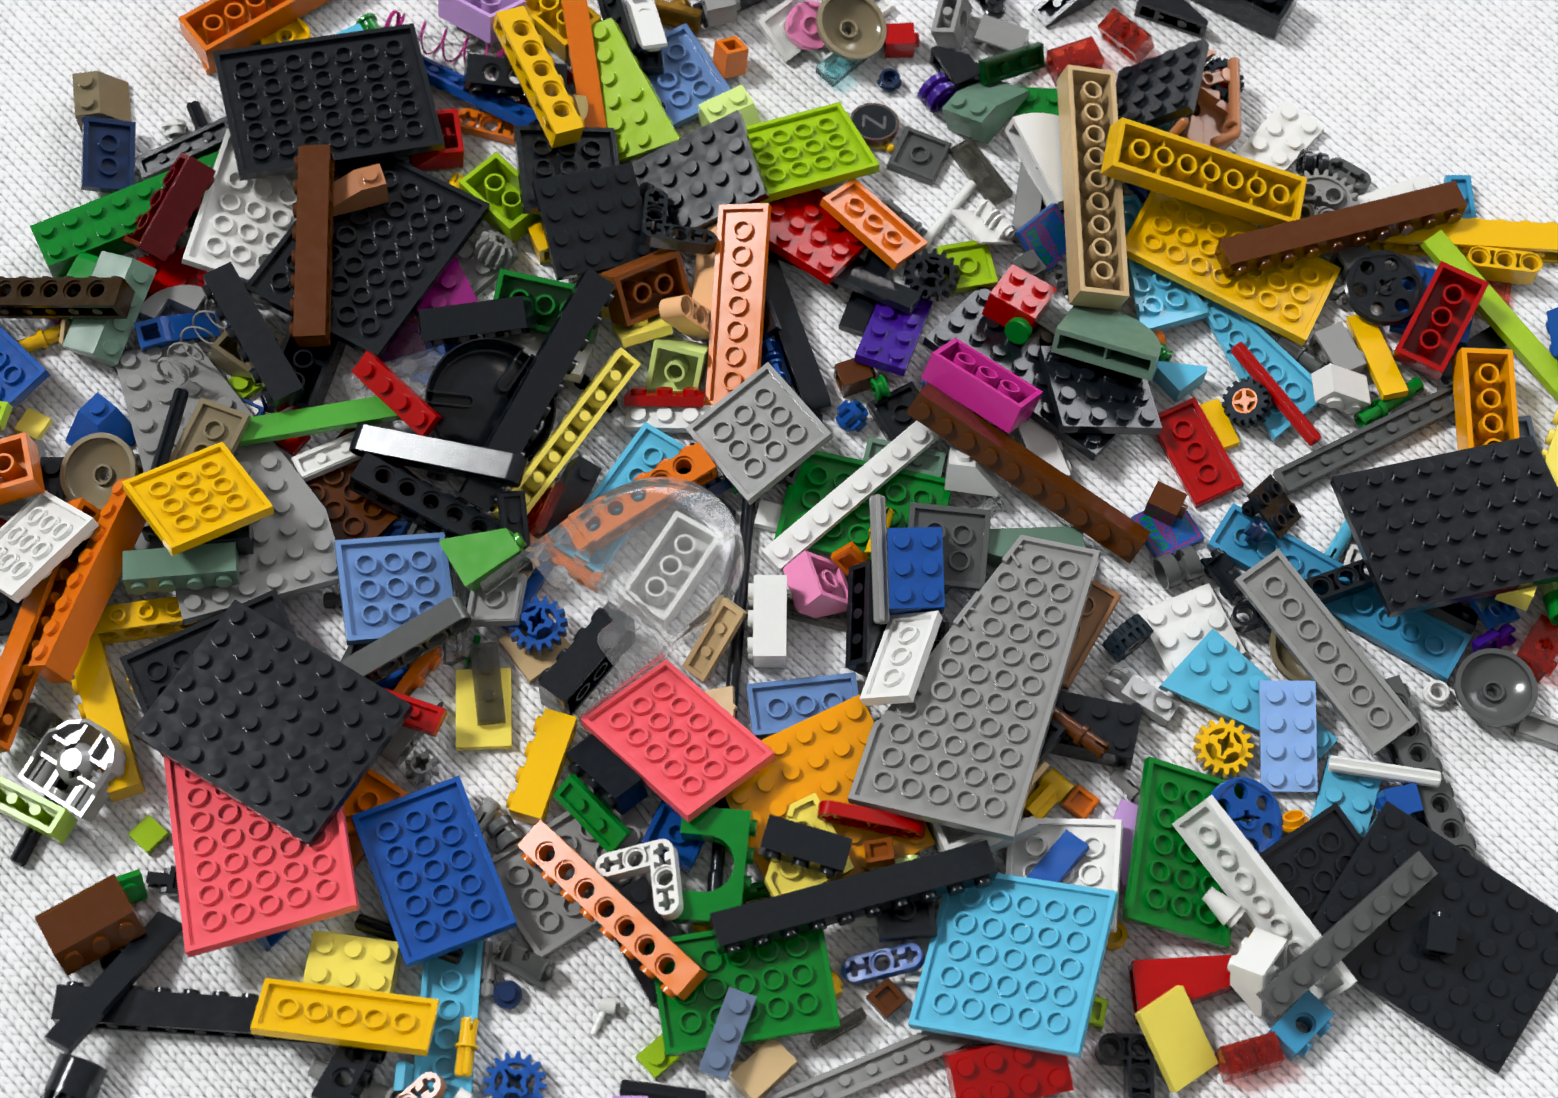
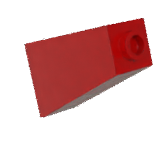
M1235 954L1132 960L1128 967L1135 1024H1139L1135 1013L1177 985L1184 987L1192 1005L1234 990L1230 985V972L1227 968L1230 958Z

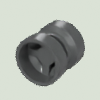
M503 815L495 819L486 828L489 837L497 842L496 847L499 852L524 838L522 833L514 828V821L510 815Z

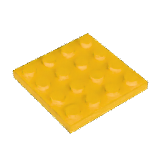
M223 442L122 481L123 490L172 556L274 514L273 505Z

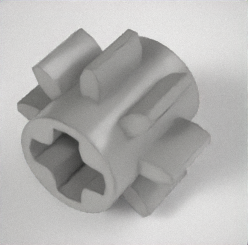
M428 750L424 754H418L416 751H413L414 756L412 759L405 760L406 767L410 768L405 772L407 779L414 777L416 786L420 782H427L428 785H431L433 775L439 776V770L435 768L439 764L438 758L430 759ZM420 765H423V767L426 769L424 771H421V769L418 767Z

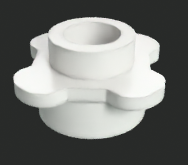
M170 119L167 123L161 125L166 138L169 139L186 135L188 130L187 122L181 119Z

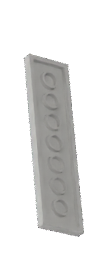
M1279 548L1235 579L1234 583L1311 680L1316 681L1318 689L1372 756L1417 724L1416 718Z

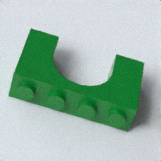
M709 807L689 823L682 817L680 828L682 839L721 844L734 857V868L729 880L716 890L708 892L682 890L683 911L678 918L672 920L674 924L710 927V913L744 904L745 893H750L752 876H747L748 865H753L755 849L750 847L751 837H756L757 820L753 819L752 811Z

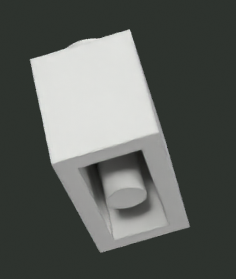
M1332 363L1311 373L1315 402L1326 405L1329 408L1344 411L1347 414L1358 413L1362 408L1371 404L1367 376Z

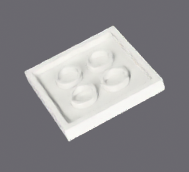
M1209 583L1139 610L1136 613L1140 614L1154 630L1148 641L1167 677L1212 629L1216 630L1244 656L1246 654V650Z

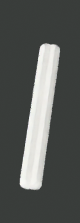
M1334 755L1330 756L1328 762V770L1330 772L1409 784L1416 783V785L1435 788L1439 787L1441 783V772Z

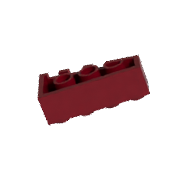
M181 153L163 179L164 188L158 189L150 198V209L144 214H139L135 220L137 228L132 235L127 232L122 240L142 252L166 262L167 258L174 254L176 250L175 244L180 235L182 236L187 231L188 221L192 213H195L201 206V197L205 190L212 186L214 182L213 176L216 171L194 157Z

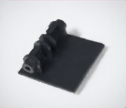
M1271 474L1247 495L1249 500L1242 505V513L1245 516L1253 517L1259 513L1278 539L1302 517L1296 505L1289 500L1283 492L1281 485L1275 481Z

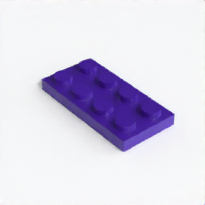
M922 298L910 315L877 302L856 351L854 362L904 377L931 311L933 301L927 302L926 299Z

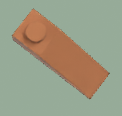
M380 164L353 170L334 182L333 217L389 202L387 183Z

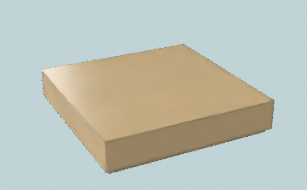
M520 628L521 633L527 637V632ZM510 632L498 639L500 646L529 684L536 681L546 668L551 669L557 662L556 657L563 648L566 647L568 649L570 647L565 637L560 636L562 644L559 646L554 643L552 645L553 652H549L547 648H544L542 655L538 654L537 649L528 654L526 646L519 650L517 642H512Z

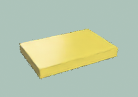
M511 668L456 670V751L512 749Z
M1182 985L1175 986L1135 1013V1017L1170 1092H1178L1218 1064L1217 1058Z

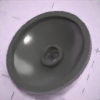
M1487 648L1473 652L1462 661L1455 674L1454 689L1458 702L1468 715L1485 725L1493 727L1515 725L1524 720L1536 704L1538 686L1532 670L1520 657L1509 651ZM1487 691L1492 692L1495 697L1488 696Z

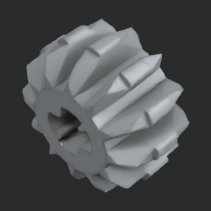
M482 231L475 241L473 254L478 257V261L483 262L485 266H489L493 270L509 269L517 259L518 247L514 244V241L498 231Z

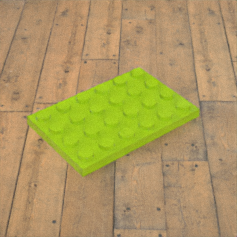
M840 102L746 126L770 198L760 203H767L879 172V162Z

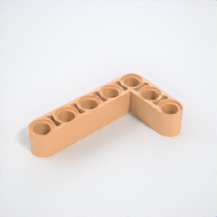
M717 223L706 228L715 233L717 237ZM716 246L711 254L696 253L692 298L688 295H681L662 299L659 304L661 318L696 342L709 340Z

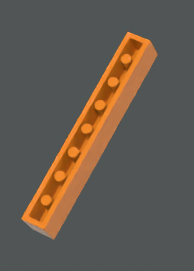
M129 478L118 479L113 485L112 494L100 512L101 516L97 522L99 526L93 531L85 549L80 553L78 564L74 572L67 579V586L62 597L56 602L55 611L43 629L44 634L39 644L32 651V658L27 667L52 684L71 681L122 573L123 551L133 550L146 523L145 518L123 490L122 481Z

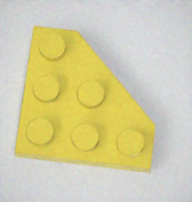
M816 793L790 804L785 819L837 834L831 823L817 818L820 800ZM849 857L847 858L842 876L854 870ZM780 860L779 863L770 862L764 883L771 897L830 882L834 879L822 877L819 875V871L809 868L807 871L797 870L791 867V863Z

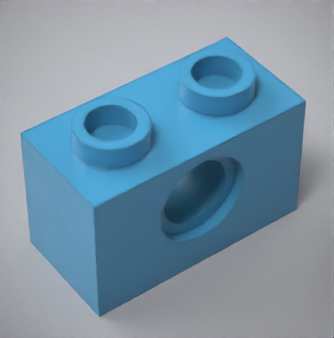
M1307 990L1268 1031L1265 1037L1290 1061L1297 1054L1302 1058L1313 1047V1044L1309 1041L1316 1034L1321 1038L1332 1027L1328 1021L1334 1016V1013L1312 992ZM1295 1022L1304 1023L1308 1028V1033L1298 1031Z

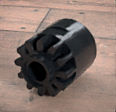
M59 1053L40 1098H97L108 1071L89 1060L66 1053Z

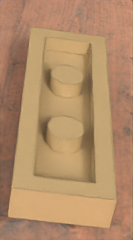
M727 597L722 598L682 667L702 682L708 681L748 612Z

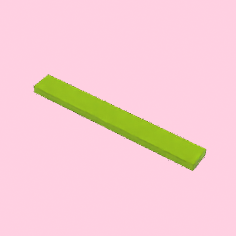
M1442 230L1431 236L1420 246L1437 266L1443 261L1485 280ZM1489 284L1476 310L1509 348L1513 350L1516 356L1553 398L1558 401V361Z

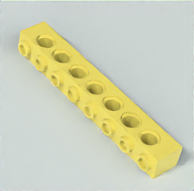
M620 347L610 355L528 463L520 487H510L508 490H525L527 515L641 365L639 361ZM497 506L489 516L499 520Z

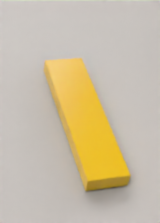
M1357 314L1347 316L1346 324L1352 333L1358 350H1361L1366 357V367L1382 401L1407 396L1409 390L1378 325L1365 321Z

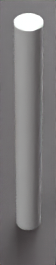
M972 180L967 181L923 236L928 242L926 249L953 216L950 211L952 209L958 210L976 188L975 182Z

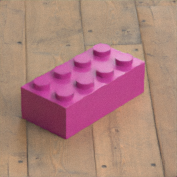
M956 337L932 352L921 376L922 380L929 382L960 404L972 410L979 417L993 423L998 430L1011 433L1031 418L1043 393L1040 389Z

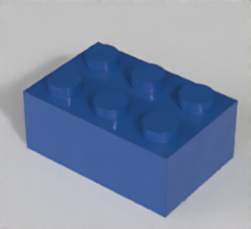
M942 527L887 528L890 615L939 611L940 614H943L945 609Z

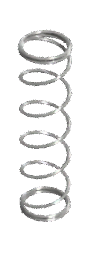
M207 299L205 310L194 314L192 319L193 326L184 328L180 333V342L170 345L167 350V357H162L157 361L156 366L159 374L169 383L183 385L192 374L186 364L170 358V350L173 346L181 344L191 358L199 361L204 360V355L199 348L182 342V335L187 329L194 328L198 337L207 344L212 345L213 343L203 339L196 328L206 331L214 338V342L216 341L215 336L210 331L195 326L197 315L206 312L214 325L222 329L228 327L227 324L225 327H222L211 319L208 312L213 314L215 312L207 310ZM183 344L195 348L202 355V358L199 359L192 356ZM162 361L170 362L173 369L180 375L185 376V379L183 381L171 379L162 371L160 363ZM173 364L177 365L183 373L178 371Z

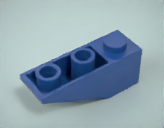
M206 312L196 316L195 326L210 331L215 338L220 336L219 328L210 321ZM208 312L211 319L217 324L215 314ZM196 313L160 316L134 323L141 351L146 352L151 348H162L179 342L181 331L186 327L193 326L192 319ZM194 328L187 329L182 335V341L193 339L195 342L202 341ZM196 328L203 339L213 338L206 331Z

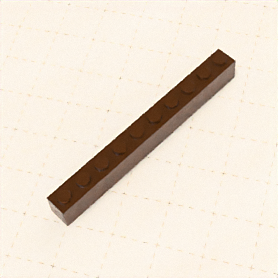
M1451 181L1221 238L1217 244L1215 255L1225 278L1241 277L1249 272L1265 271L1273 266L1289 265L1297 260L1313 259L1321 254L1337 253L1345 248L1361 247L1366 243L1385 241L1397 235L1405 236L1416 230H1429L1444 223L1453 224L1462 218L1467 203L1456 181Z
M929 382L921 389L906 413L1129 564L1145 544L1150 534L1149 530Z

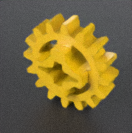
M1220 718L1217 724L1213 720H1209L1207 727L1202 725L1198 731L1199 734H1196L1193 742L1196 745H1194L1192 752L1199 753L1195 762H1203L1202 770L1206 771L1210 768L1213 777L1218 772H1221L1223 779L1227 778L1229 772L1236 777L1240 772L1239 769L1245 771L1248 766L1247 762H1250L1253 758V755L1249 752L1253 750L1254 744L1247 743L1251 738V734L1243 735L1244 726L1234 727L1233 719L1229 724H1225L1223 718ZM1225 741V751L1221 756V745Z

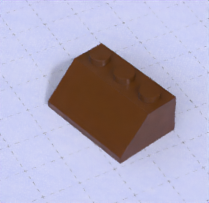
M115 874L35 916L53 955L67 976L147 933L141 916Z

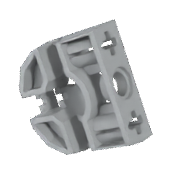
M90 719L67 720L46 732L18 775V778L79 817L92 823L110 796V793L106 791L109 787L107 785L110 780L113 781L115 777L121 779L124 775L127 756L120 741L111 732ZM54 739L66 746L59 753L57 760L45 753L48 749L46 747L49 742L52 743ZM98 767H101L105 771L97 783L94 784L89 781L93 777L90 775L92 771L95 770L97 772ZM79 770V772L82 774L76 778H72L71 772ZM60 778L67 785L74 788L70 795L55 787Z

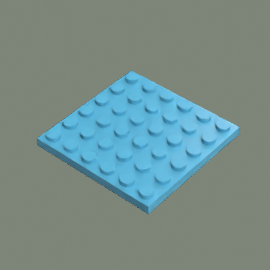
M997 873L995 880L992 881L993 883L985 888L977 889L976 886L966 888L963 893L955 896H949L948 893L942 895L936 917L937 937L930 939L908 1021L910 1029L1081 1058L1118 900L1117 891Z

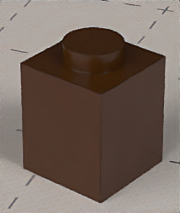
M854 358L837 363L834 367V379L843 398L871 389L869 379L876 377L874 367L854 362Z
M1158 481L1143 514L1173 527L1176 519L1182 520L1188 508V505L1184 504L1188 494Z

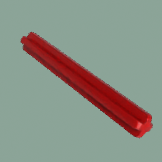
M1243 342L1234 345L1231 353L1250 376L1269 391L1273 399L1271 401L1308 445L1313 446L1318 443L1322 437L1321 434Z

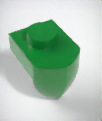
M139 869L117 876L132 903L148 898Z

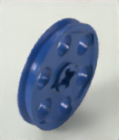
M1236 777L1222 782L1213 789L1210 795H1213L1217 802L1220 800L1225 804L1226 813L1232 821L1241 818V816L1246 819L1255 818L1247 823L1242 822V820L1233 822L1246 839L1253 844L1258 854L1281 839L1283 831L1281 810L1273 794L1263 784L1251 778ZM1235 785L1241 787L1243 791L1242 799L1237 798L1235 795ZM1258 797L1262 798L1265 802L1266 808L1264 812L1257 806ZM1263 825H1267L1270 828V839L1263 835Z

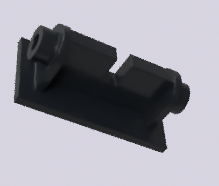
M1216 548L1210 553L1212 557L1200 559L1204 566V572L1220 587V593L1225 599L1231 603L1245 599L1243 597L1244 594L1234 583L1235 579L1242 575V573L1238 569L1230 575L1228 571L1235 564L1224 550L1221 551L1219 548Z

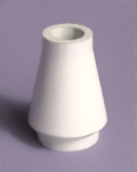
M1211 887L1201 899L1207 904L1223 926L1226 924L1229 928H1232L1245 913V910L1240 907L1241 903L1217 891L1214 887Z

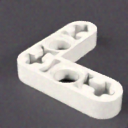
M658 839L605 853L597 859L596 871L608 882L651 872L655 910L666 920H674L681 915L684 904L677 849L669 840ZM663 849L668 851L664 854L665 862L668 865H664L663 860L659 857L663 853ZM635 855H643V860L638 866H630V861ZM609 863H613L611 871L607 872L605 869L609 868ZM666 873H671L673 875L672 881L668 885H660L661 877ZM665 894H668L670 900L674 903L670 905V910L664 908L668 906V898Z

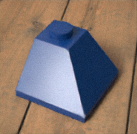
M98 392L78 410L65 440L69 446H72L76 441L89 434L109 433L121 438L130 447L136 443L129 420L115 405Z

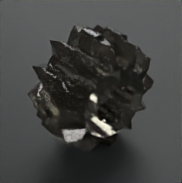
M28 702L19 728L38 741H41L49 729L57 727L64 721L36 702ZM54 739L52 743L49 742L47 745H55L57 740Z

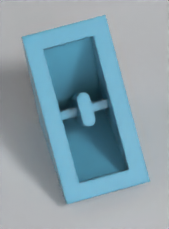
M1158 361L1153 380L1176 403L1203 383L1207 373V366Z

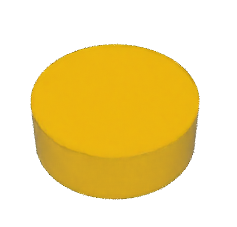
M1117 921V933L1110 932L1106 946L1107 950L1115 951L1124 946L1128 933L1122 923Z

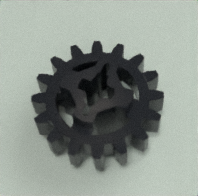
M925 248L922 251V255L915 252L913 259L908 258L903 276H905L904 284L910 285L911 289L921 292L922 296H926L927 302H930L931 297H935L937 302H940L942 295L948 299L951 291H956L960 278L958 274L959 266L953 265V257L945 258V251L939 255L936 248L932 250V253H928ZM916 269L918 270V277L915 275ZM946 273H947V275H948V280H947V282H946V280H945V278H946L945 274H946Z

